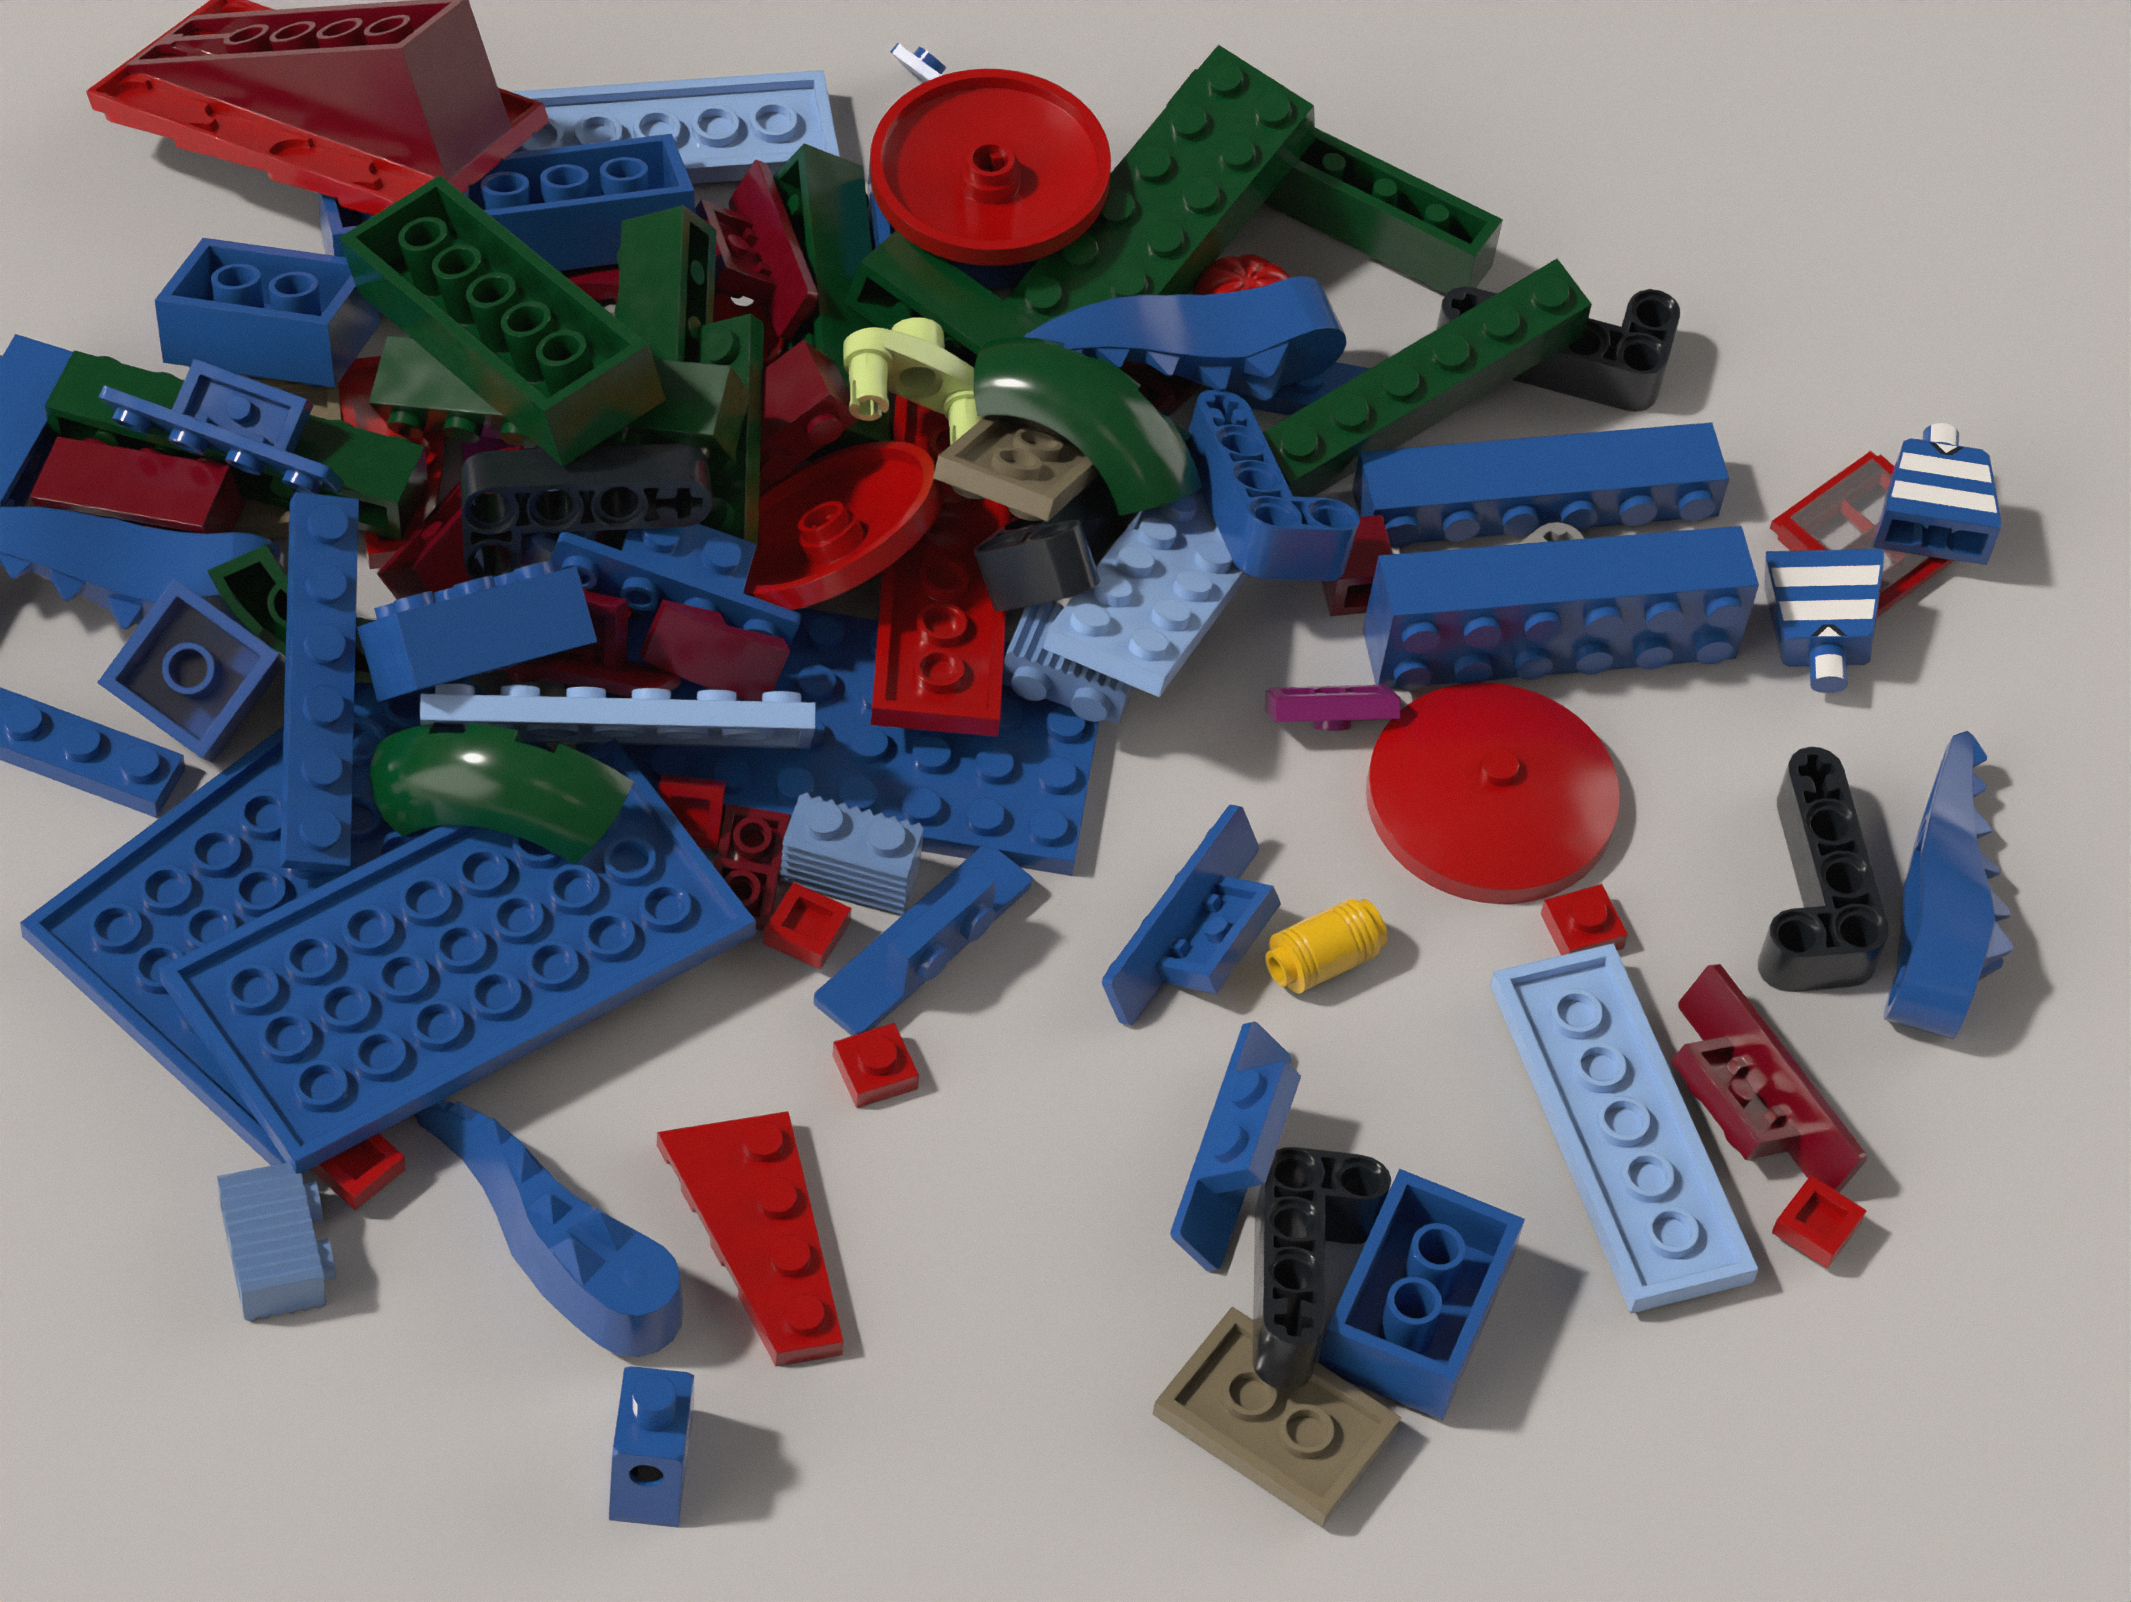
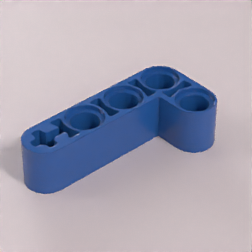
M1207 390L1200 393L1188 430L1192 436L1187 444V448L1202 485L1200 490L1235 565L1244 573L1262 579L1333 581L1341 578L1345 572L1359 527V514L1348 504L1336 499L1294 497L1248 403L1240 396L1228 391Z

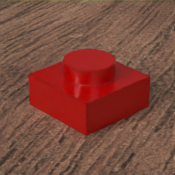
M662 774L658 795L699 848L718 850L726 781Z
M793 882L764 928L763 944L821 970L850 924L852 908Z
M1603 884L1544 900L1540 914L1561 955L1613 943L1617 951L1624 949L1628 933Z
M895 1023L833 1042L832 1056L856 1109L918 1089V1071Z
M378 1133L310 1170L356 1211L405 1171V1156Z
M1810 1175L1777 1218L1772 1234L1828 1269L1862 1224L1867 1210Z

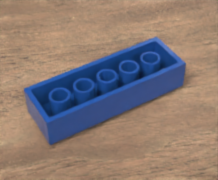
M672 134L511 153L504 160L500 159V163L473 186L468 185V190L463 193L559 272L618 264L617 252L621 246V225L623 220L682 205L695 213L694 188ZM318 193L321 234L326 255L345 257L339 237L374 215L341 207L338 198Z
M1742 526L1378 556L1363 625V634L1375 684H1386L1391 689L1415 690L1428 685L1481 683L1486 680L1509 678L1533 680L1545 675L1578 672L1591 675L1605 670L1636 667L1657 669L1664 665L1694 662L1715 664L1724 660L1736 659L1759 583Z

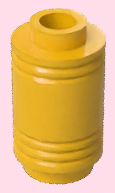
M1349 898L1342 903L1336 904L1329 909L1273 934L1269 940L1270 951L1266 952L1265 955L1266 964L1272 978L1279 986H1287L1293 992L1300 994L1377 957L1380 954L1381 947L1387 944V929L1379 911L1370 901L1366 899L1357 901L1356 899Z

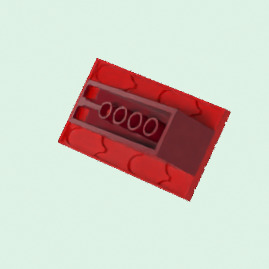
M209 0L86 90L92 109L104 113L106 119L112 123L174 139L177 148L266 171L269 179L338 198L341 207L370 215L378 214L438 175H441L460 192L464 193L468 190V185L473 186L500 163V159L504 160L531 138V133L536 134L549 123L542 102L497 86L469 0H412L279 10L249 0Z

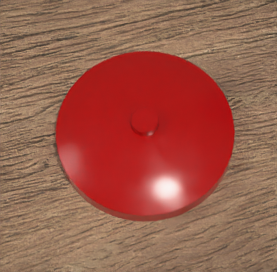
M985 68L970 69L949 73L926 81L904 94L889 108L878 124L872 139L870 149L871 188L875 201L884 217L908 241L934 255L956 262L982 266H1002L1025 263L1053 254L1074 242L1091 227L1102 211L1109 192L1111 152L1108 139L1099 120L1071 92L1046 79L1019 71Z
M902 441L864 443L812 460L794 469L789 475L775 481L759 493L758 551L754 553L743 593L791 611L840 595L889 567L923 537L942 508L945 486L944 482L933 478L936 466L931 456L921 447Z
M1465 683L1448 686L1429 692L1406 705L1400 710V719H1391L1377 739L1372 752L1366 782L1367 806L1371 821L1385 847L1404 868L1420 880L1447 894L1471 901L1492 904H1516L1543 899L1571 887L1585 877L1595 867L1609 845L1620 805L1619 783L1614 764L1605 746L1593 730L1576 714L1546 696L1521 687L1498 683Z

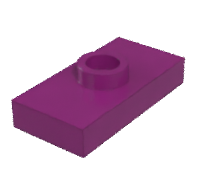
M1386 684L1273 687L1265 690V712L1275 722L1314 721V729L1341 731L1351 729V720L1400 719V697Z

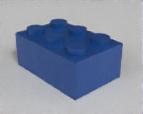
M202 238L155 299L163 363L188 366L190 368L193 359H197L233 373L244 374L252 379L272 378L300 382L313 388L336 387L380 325L379 310L358 293L346 257Z
M552 560L518 568L514 572L493 578L491 575L454 585L452 588L435 592L436 603L432 591L395 600L394 603L374 608L377 620L357 627L377 702L433 688L439 684H448L549 657L597 642L577 566L555 572Z
M1399 1168L1326 1329L1318 1363L1350 1383L1443 1420L1511 1265L1525 1219Z

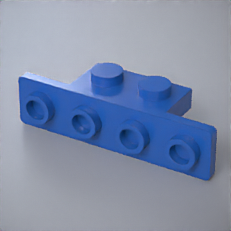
M193 359L172 410L108 386H103L99 398L114 412L112 420L131 431L147 435L151 426L170 433L168 440L189 452L204 455L206 448L209 447L227 454L225 461L228 464L253 475L260 476L263 468H267L283 474L282 482L302 493L318 494L320 488L340 494L344 485V481L332 468L293 454L313 408V405L303 397L197 359Z
M700 524L676 528L627 529L621 550L569 532H561L549 559L552 560L555 572L577 566L583 590L629 600V607L640 611H650L656 614L662 599L721 613L726 625L784 638L788 647L801 621V614L798 612L790 611L784 607L743 593L757 544Z
M1228 805L1103 976L1102 986L1119 1023L1132 1026L1163 983L1217 994L1281 905L1274 886L1239 879L1259 851L1258 842L1242 806Z
M978 848L814 993V1005L851 1036L872 1030L926 981L935 978L955 955L970 942L979 939L987 931L991 923L1030 890L1032 884L1031 875L998 849Z
M1256 1021L1245 1023L1241 1027L1170 1231L1171 1238L1206 1271L1221 1268L1248 1187L1264 1185L1301 1079V1075L1290 1065V1054Z

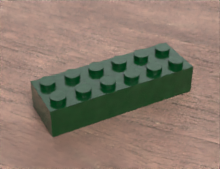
M1218 44L1111 172L1109 192L1105 205L1091 227L1068 246L1038 259L1004 301L1038 326H1041L1080 307L1113 298L1138 295L1188 294L1201 273L1221 255L1315 141L1314 105Z
M438 175L339 237L358 293L563 467L666 400L649 344L441 175Z

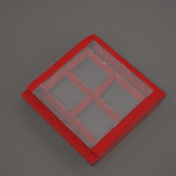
M1869 451L1772 520L1770 529L1778 535L1777 540L1790 551L1880 549L1873 548V539L1894 465L1881 454L1877 456L1872 451ZM1884 549L1882 585L1877 617L1955 560Z

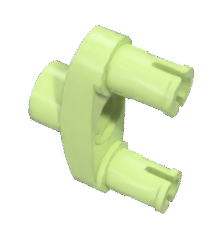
M912 317L898 322L891 330L877 327L864 328L853 332L844 340V369L849 374L850 382L849 411L857 419L873 421L880 418L882 412L886 413L889 409L887 390L909 401L944 414L949 420L950 445L985 417L977 416L973 393L974 368L944 349V331L935 321Z

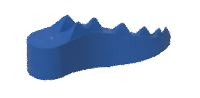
M1306 276L1287 278L1267 286L1229 293L1209 295H1138L1113 298L1075 309L1044 323L1025 335L1026 338H1040L1064 343V348L1077 351L1088 357H1101L1117 368H1121L1126 360L1154 367L1168 377L1175 374L1201 385L1212 387L1218 391L1244 393L1263 401L1271 400L1282 386L1307 380L1327 370L1340 358L1347 344L1345 332L1322 284L1315 278Z
M0 507V563L12 579H16L29 571L52 581L62 600L68 602L81 595L109 610L119 627L124 630H128L133 625H139L167 586L175 578L251 632L221 597L207 570L266 544H270L282 566L284 563V554L278 545L267 538L250 533L200 534L140 526L118 519L98 517L69 510L44 507Z
M1969 731L1953 735L1948 743L1919 826L1903 886L1897 969L1883 1015L1884 1020L1950 1039L1956 1037L1963 1024L1978 981L2000 969L2004 962L2002 957L2013 950V944L1997 923L2009 918L2010 910L1988 883V879L2000 875V869L1979 850L1977 839L1991 833L1992 828L1974 808L1973 798L1986 790V784L1973 773V768L1985 762L1987 755L1974 735Z
M444 1100L414 1114L421 1127L434 1135L464 1161L484 1189L496 1213L512 1257L541 1295L575 1327L602 1348L620 1356L641 1357L653 1354L674 1340L682 1327L683 1299L681 1278L675 1258L664 1246L574 1196L557 1182L522 1142L496 1119L489 1118L460 1101L455 1104Z

